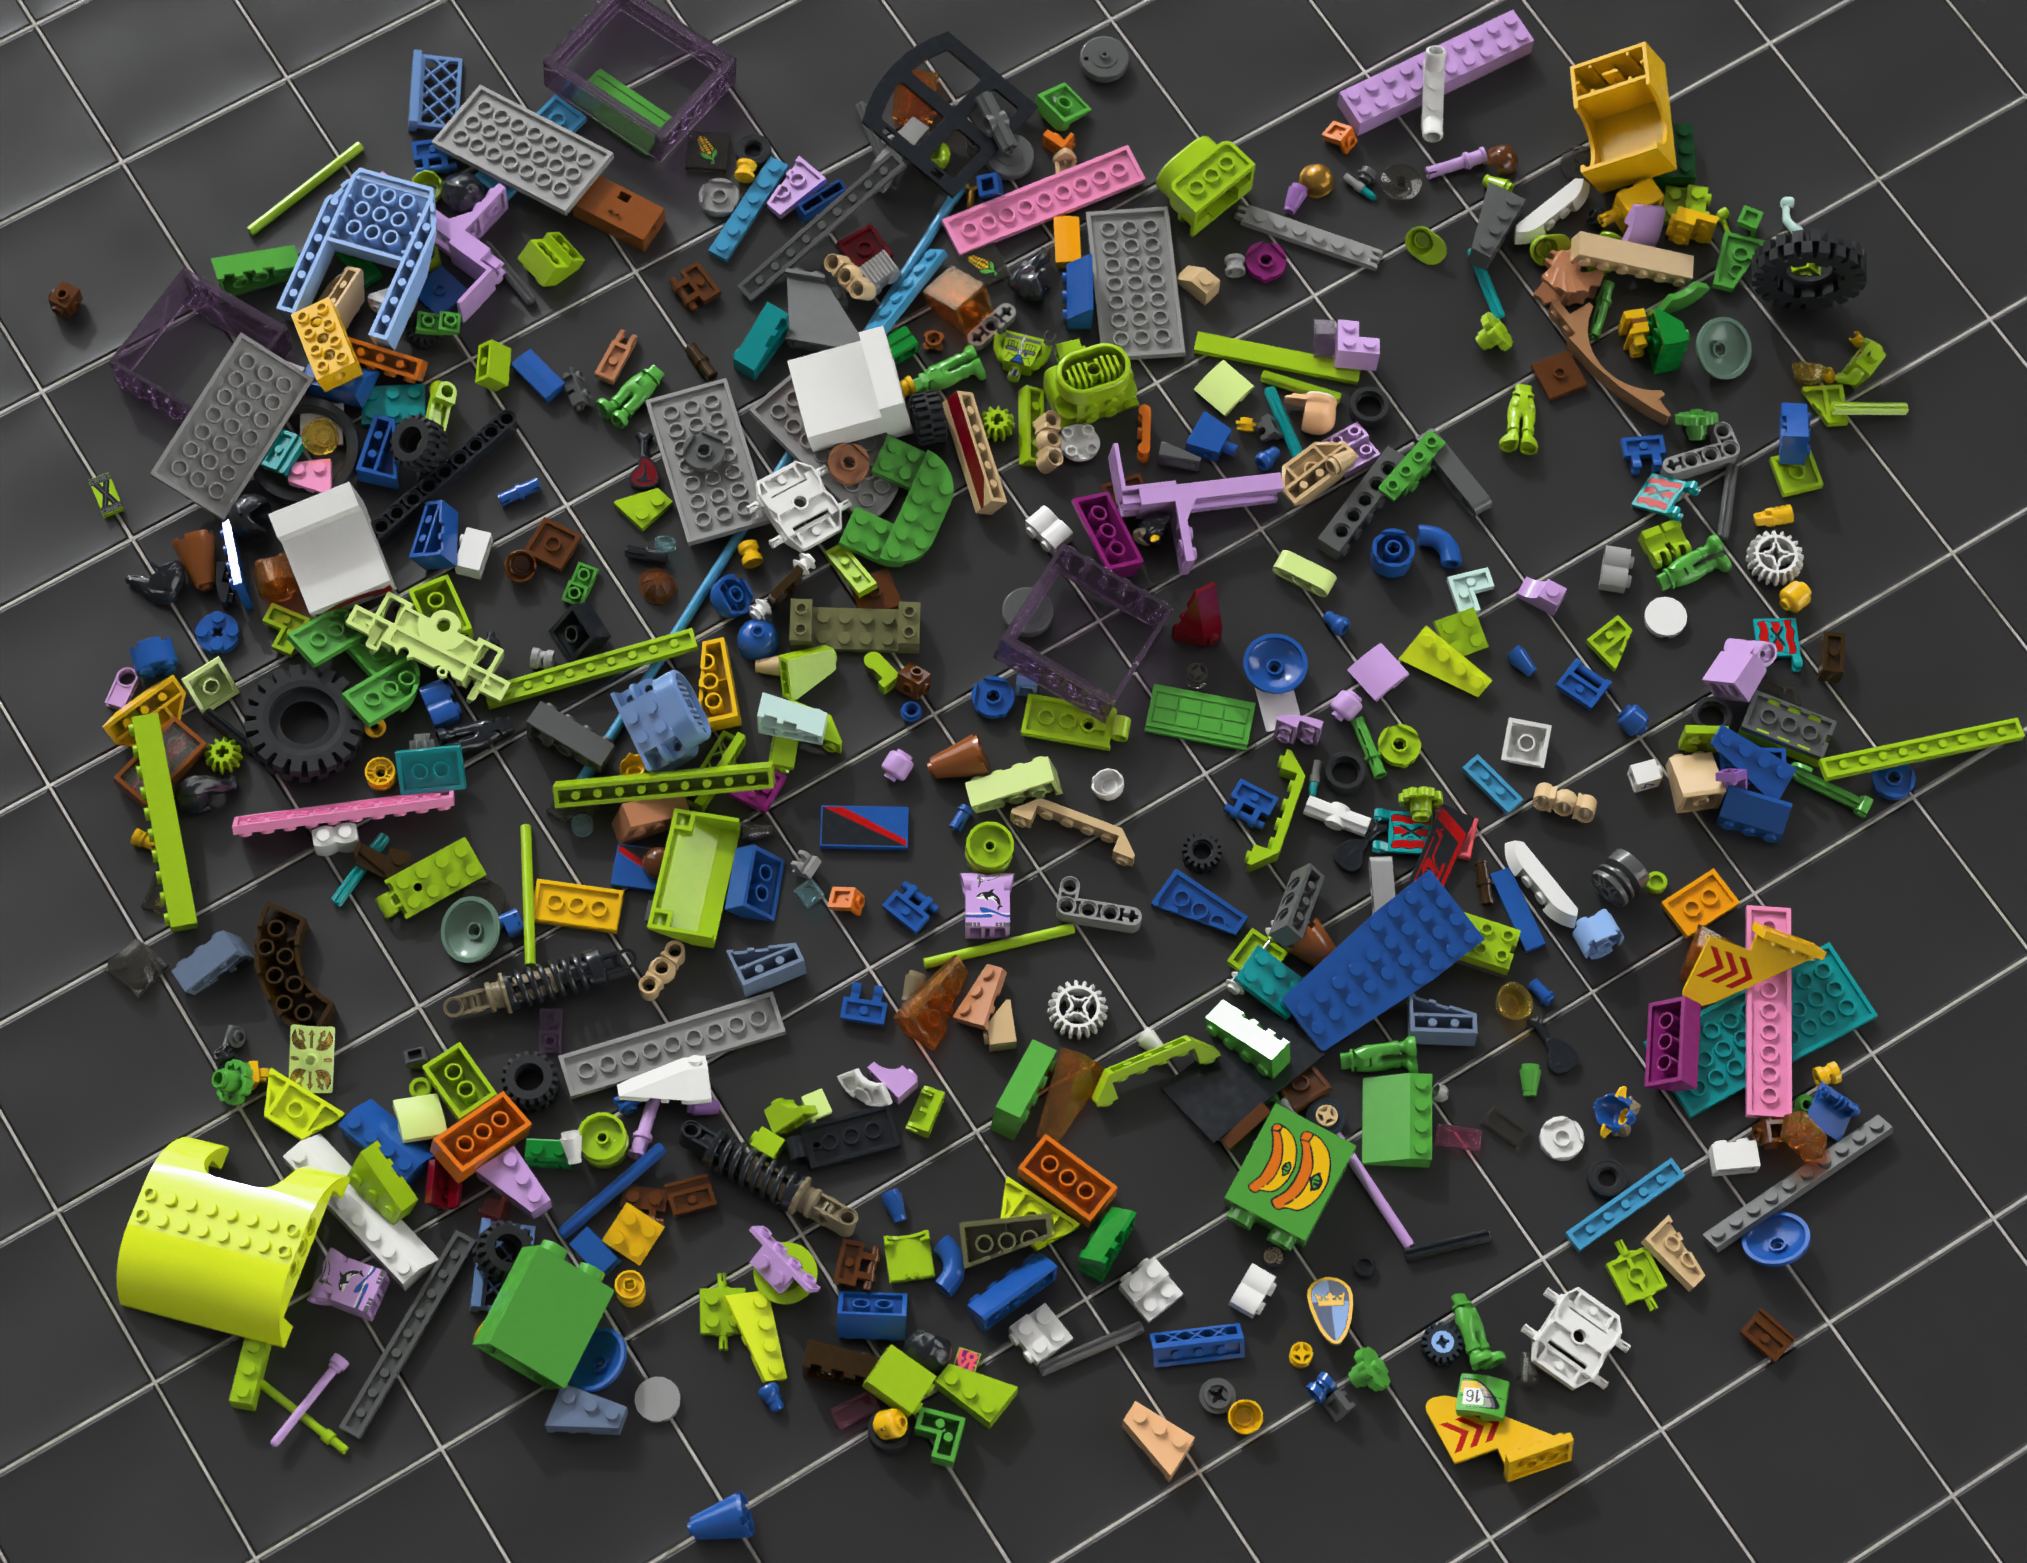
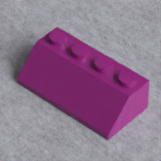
M1107 491L1072 499L1071 502L1106 572L1116 579L1135 575L1144 561L1110 493Z
M1686 996L1649 1003L1645 1088L1676 1092L1697 1088L1701 1004Z

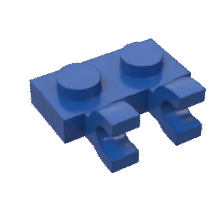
M1663 435L1621 438L1620 444L1623 460H1630L1631 476L1640 475V469L1642 468L1640 459L1651 458L1652 473H1660V467L1663 464L1661 457L1666 455Z
M853 982L851 996L843 997L840 1020L884 1027L888 1003L882 1002L884 987L875 985L873 999L865 1000L860 999L862 983Z

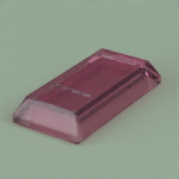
M1437 1123L1435 1145L1480 1151L1482 1130Z
M865 1391L829 1411L839 1430L877 1412L881 1408L874 1395L869 1391Z

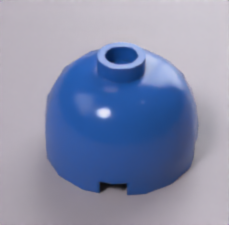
M728 574L720 578L713 585L710 593V601L715 611L727 618H736L746 614L749 611L751 600H753L752 590L746 580L734 577L735 574Z
M752 619L740 627L737 635V647L740 654L748 661L773 657L778 652L780 645L779 633L776 627L768 620Z

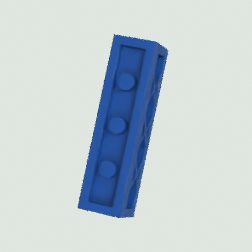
M1240 1323L1149 1333L1154 1368L1245 1357L1244 1336ZM1236 1332L1237 1334L1228 1335L1226 1333ZM1161 1340L1167 1341V1342L1156 1343V1341H1161Z

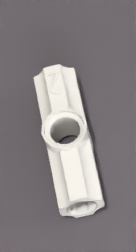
M1313 796L1308 798L1303 812L1304 815L1323 821L1327 827L1333 830L1340 831L1344 829L1362 837H1365L1371 822V818L1350 811V808L1345 804L1339 802L1329 803Z

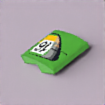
M1461 1373L1455 1408L1457 1416L1480 1415L1481 1421H1504L1510 1387L1509 1382L1486 1375Z

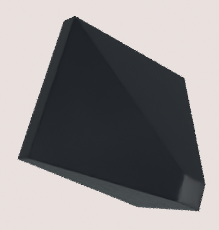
M425 1046L403 1051L407 1068L423 1070L422 1066L428 1063Z

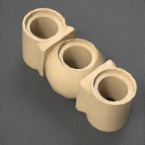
M832 253L826 256L824 260L825 269L831 272L833 277H837L839 285L849 292L851 297L870 301L875 297V285L870 283L868 278L863 277L861 269L854 265L847 256Z
M1053 410L1047 411L1034 421L1035 435H1037L1035 444L1039 451L1036 453L1038 457L1036 466L1044 474L1050 473L1063 463L1062 449H1060L1062 439L1058 433L1061 431V418Z
M1545 782L1536 786L1532 804L1537 810L1551 813V809H1553L1560 816L1572 815V819H1577L1582 823H1588L1593 820L1597 801L1593 796L1579 793L1577 797L1569 789L1557 791V786H1552Z
M673 940L668 942L665 950L660 953L661 957L655 958L650 963L645 976L640 979L639 991L644 1000H655L659 996L660 991L664 989V984H668L674 979L676 970L684 963L686 956L685 948L680 941ZM674 950L681 952L678 956H671L670 953ZM661 967L668 969V971L663 974L657 972V970ZM646 985H653L655 987L651 991L644 990Z

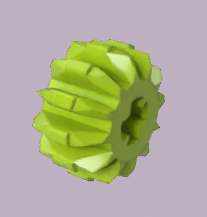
M998 405L996 410L990 406L988 412L983 411L981 421L987 439L993 437L994 442L997 441V438L1004 441L1006 436L1012 435V430L1015 428L1013 414H1008L1007 408L1001 411Z
M223 737L222 742H219L215 738V745L208 744L209 751H206L204 755L207 758V766H212L211 769L214 773L220 770V773L224 775L225 770L232 773V767L239 768L240 764L238 761L242 760L243 756L240 753L241 747L236 745L235 740L232 739L228 742L227 738Z

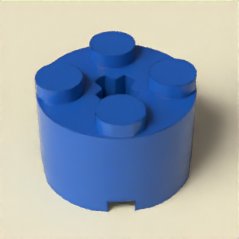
M1391 528L1382 531L1381 534L1375 537L1370 553V563L1374 572L1377 575L1388 578L1406 575L1411 567L1415 553L1414 541L1400 529Z
M160 636L147 638L137 642V647L134 650L132 647L129 649L136 675L141 677L144 682L154 680L156 675L164 673V675L168 676L177 672L176 667L179 665L170 637L166 636L167 640H161Z

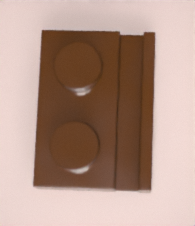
M708 1173L664 1184L663 1188L667 1195L666 1198L672 1218L717 1205Z
M1762 1308L1739 1333L1773 1364L1796 1340L1795 1336Z

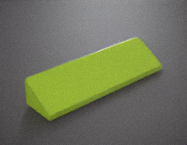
M1025 385L1018 391L1020 466H1036L1038 458L1036 453L1039 451L1035 444L1037 435H1035L1034 421L1044 414V390Z

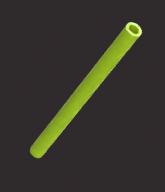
M357 141L247 227L248 232L254 236L362 152L364 150L362 144Z
M523 824L520 826L524 954L525 967L532 968L536 964L531 825Z
M1073 923L923 958L925 969L1075 934V928Z

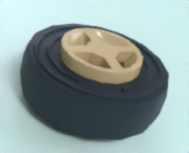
M1321 1098L1310 1105L1307 1110L1306 1119L1336 1135L1345 1126L1346 1113L1342 1105L1336 1100Z

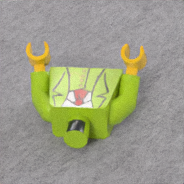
M1854 331L1853 333L1856 337L1853 339L1849 338L1854 347H1862L1856 352L1841 373L1835 374L1832 367H1827L1825 369L1826 374H1821L1827 384L1836 381L1856 389L1873 374L1885 358L1886 354L1883 352L1882 346L1871 339H1864L1859 331Z

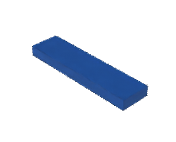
M1508 867L1490 874V879L1493 880V887L1512 927L1521 930L1518 940L1524 953L1544 947L1546 944L1510 868Z

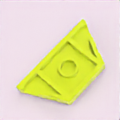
M270 1068L264 1118L302 1141L344 1117L345 1113L273 1068Z
M1010 1177L1006 1178L1001 1218L1053 1213L1055 1236L1029 1245L1038 1251L1080 1227V1223Z

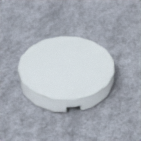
M1656 598L1649 603L1645 610V626L1650 633L1657 637L1673 638L1679 635L1685 628L1687 621L1686 610L1674 598Z
M1564 1116L1553 1117L1546 1121L1539 1135L1540 1147L1544 1153L1558 1161H1567L1576 1157L1582 1150L1585 1139L1580 1125L1576 1121H1572Z

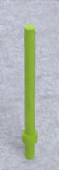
M262 1379L260 1389L292 1414L298 1406ZM304 1413L300 1418V1421L318 1434L320 1440L326 1445L330 1444L341 1454H345L348 1451L349 1447L340 1441L332 1430L325 1429L307 1413Z

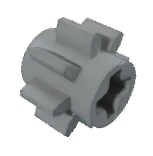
M430 733L414 734V740L409 741L410 750L436 747V740L430 739Z

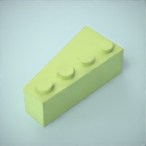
M1048 756L1036 757L1031 762L1025 764H1014L1010 769L995 770L991 775L985 777L977 776L965 783L970 804L975 813L1002 808L1006 802L1020 804L1028 797H1036V799L1045 798V793L1055 792V795L1063 794L1057 770Z

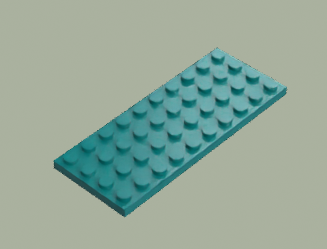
M1830 942L1820 947L1827 952L1824 960L1816 958L1815 961L1808 960L1791 968L1792 1063L1878 1016ZM1746 989L1700 1011L1697 1088L1680 1092L1672 1091L1689 1119L1746 1089ZM1647 1040L1644 1041L1642 1044L1645 1050L1647 1046Z

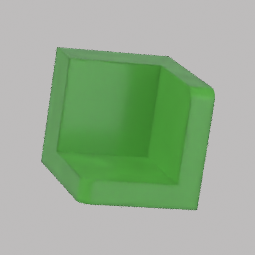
M1744 205L1736 226L1751 231L1750 237L1754 238L1764 212Z

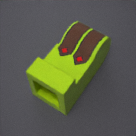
M878 652L867 653L864 657V670L867 674L875 677L878 681V690L885 695L896 686L898 672Z

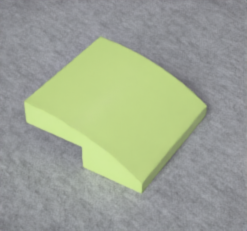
M1222 360L1199 382L1194 390L1226 417L1239 401L1242 402L1255 386Z
M437 1093L393 1100V1109L398 1120V1130L403 1143L434 1139L447 1130Z

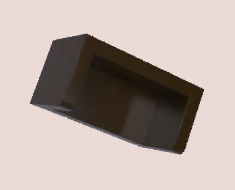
M1823 632L1819 641L1818 681L1836 683L1840 681L1844 673L1845 633Z

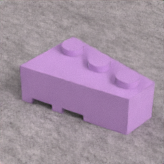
M514 1146L475 1170L479 1180L485 1182L499 1195L501 1194L533 1220L552 1208L550 1198Z

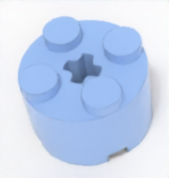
M1602 909L1589 918H1580L1576 922L1577 927L1572 933L1584 957L1587 959L1589 956L1591 960L1611 953L1613 951L1611 947L1616 943L1619 946L1624 940V935L1607 909Z

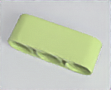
M1288 550L1281 552L1272 568L1273 572L1279 577L1320 597H1327L1337 579L1333 572Z

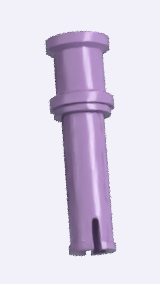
M1479 147L1478 150L1470 153L1463 152L1461 157L1425 167V172H1428L1426 176L1430 180L1431 178L1463 168L1470 170L1473 166L1482 163L1486 165L1488 164L1487 154L1484 147Z
M650 1098L646 1101L638 1130L632 1135L634 1140L627 1155L635 1160H638L647 1152L648 1145L653 1140L651 1131L660 1105V1099Z

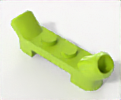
M437 380L429 386L430 399L425 417L444 427L443 430L446 431L451 407L455 405L457 390L452 383Z

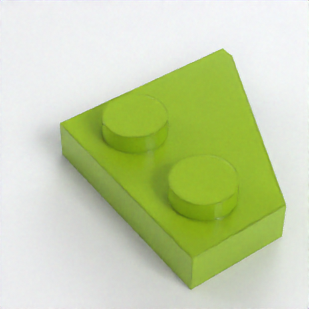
M1843 384L1807 386L1802 388L1803 396L1827 427L1848 425V415H1832L1829 409L1833 402H1846Z
M659 488L614 502V507L642 532L673 506V501Z
M1617 615L1586 640V644L1614 672L1630 638L1632 629Z

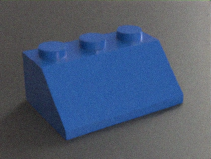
M1088 254L1066 265V272H1062V285H1066V291H1062V303H1066V309L1062 310V321L1066 322V329L1069 330L1092 329L1093 262L1092 254Z
M309 363L304 373L314 379L306 392L309 395L363 409L380 372L361 367L363 375L324 392L317 382Z
M1729 785L1721 802L1715 824L1720 825L1726 830L1734 829L1740 831L1746 836L1760 837L1769 843H1779L1793 804Z
M754 844L736 848L725 910L742 918L773 922L775 920L785 860Z
M839 1291L837 1338L846 1340L862 1338L870 1341L887 1339L894 1342L905 1340L907 1293Z

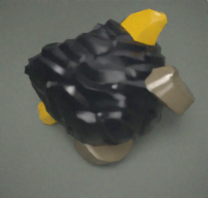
M1152 513L1143 517L1137 529L1133 531L1134 541L1153 548L1156 547V544H1161L1160 537L1168 534L1167 527L1170 525L1172 514Z

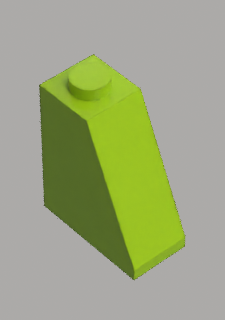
M821 645L778 655L783 697L795 701L834 672L837 662V654L834 649L827 645Z

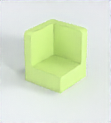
M822 1088L801 1097L802 1105H816L818 1114L809 1119L810 1124L816 1123L817 1119L832 1113Z

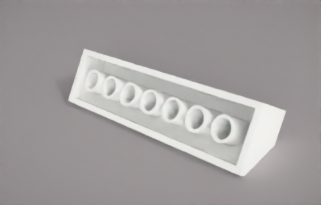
M321 1134L300 1141L283 1156L286 1165L293 1172L302 1167H312L347 1176L352 1168ZM350 1184L347 1186L343 1199L330 1197L327 1209L405 1291L436 1265L439 1260L438 1257L402 1219L395 1225H392Z

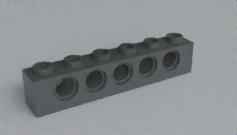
M1389 446L1386 447L1318 537L1317 549L1336 561L1341 555L1345 556L1351 547L1349 544L1353 539L1356 541L1363 531L1361 528L1364 524L1369 525L1374 517V511L1376 509L1380 510L1386 501V496L1380 491L1373 490L1372 487H1379L1389 476L1383 472L1391 473L1405 458L1404 455ZM1365 502L1368 506H1362L1360 503ZM1348 518H1355L1357 521L1352 522ZM1342 533L1345 537H1339L1336 534Z

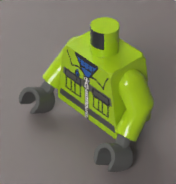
M996 319L994 326L997 332L994 334L993 348L997 360L1002 363V369L1009 371L1007 376L1009 381L1019 382L1021 374L1030 376L1033 371L1040 369L1048 362L1053 348L1051 344L1058 339L1057 333L1054 334L1052 340L1048 338L1050 330L1044 333V339L1008 330L1003 333V329L1007 326V321L1004 320L1005 325L1000 328L997 326Z

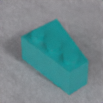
M769 302L766 303L742 345L733 354L734 369L756 380L785 340L786 333L789 331L788 313Z

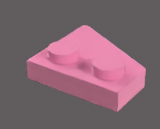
M331 459L296 462L288 474L289 485L296 488H304L311 493H322L332 489Z

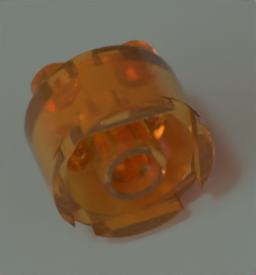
M281 553L267 559H258L255 562L253 577L259 597L262 600L267 598L270 602H282L294 596L293 592L297 589L299 592L300 588L286 553Z

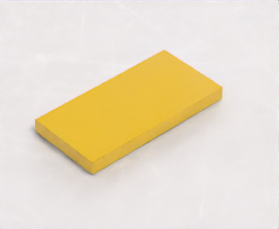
M537 879L534 892L535 923L617 934L625 893L623 890Z

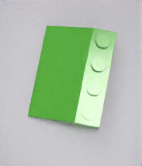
M1405 1073L1363 1078L1362 1165L1429 1168L1432 1161V1074Z

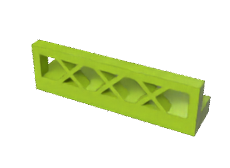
M723 730L700 768L711 767L710 761L712 758L719 756L722 758L717 766L733 765L746 745V735L737 732L735 736ZM727 738L732 742L727 750L723 751L721 744ZM715 794L698 795L695 802L688 800L689 796H685L688 807L697 812L704 813Z

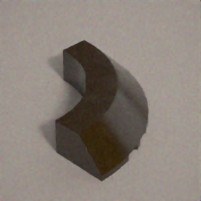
M267 901L261 912L257 924L256 938L254 939L255 969L264 996L276 1014L290 1028L294 1024L329 1027L337 1012L335 1003L320 994L309 983L303 971L302 949L310 928L307 918Z

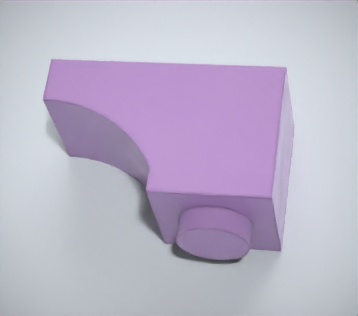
M1526 577L1516 597L1554 616L1564 599L1567 588L1549 579L1547 581H1537Z
M873 1062L867 1067L868 1075L876 1083L885 1082L890 1097L898 1105L918 1088V1076L910 1068L907 1070L903 1065L897 1069H887Z

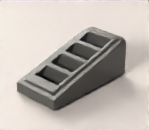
M1161 441L1158 457L1159 465L1199 471L1201 457Z

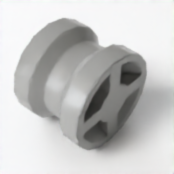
M1233 253L1224 258V263L1227 265L1225 268V275L1227 277L1239 278L1245 275L1246 269L1243 266L1245 263L1244 255Z

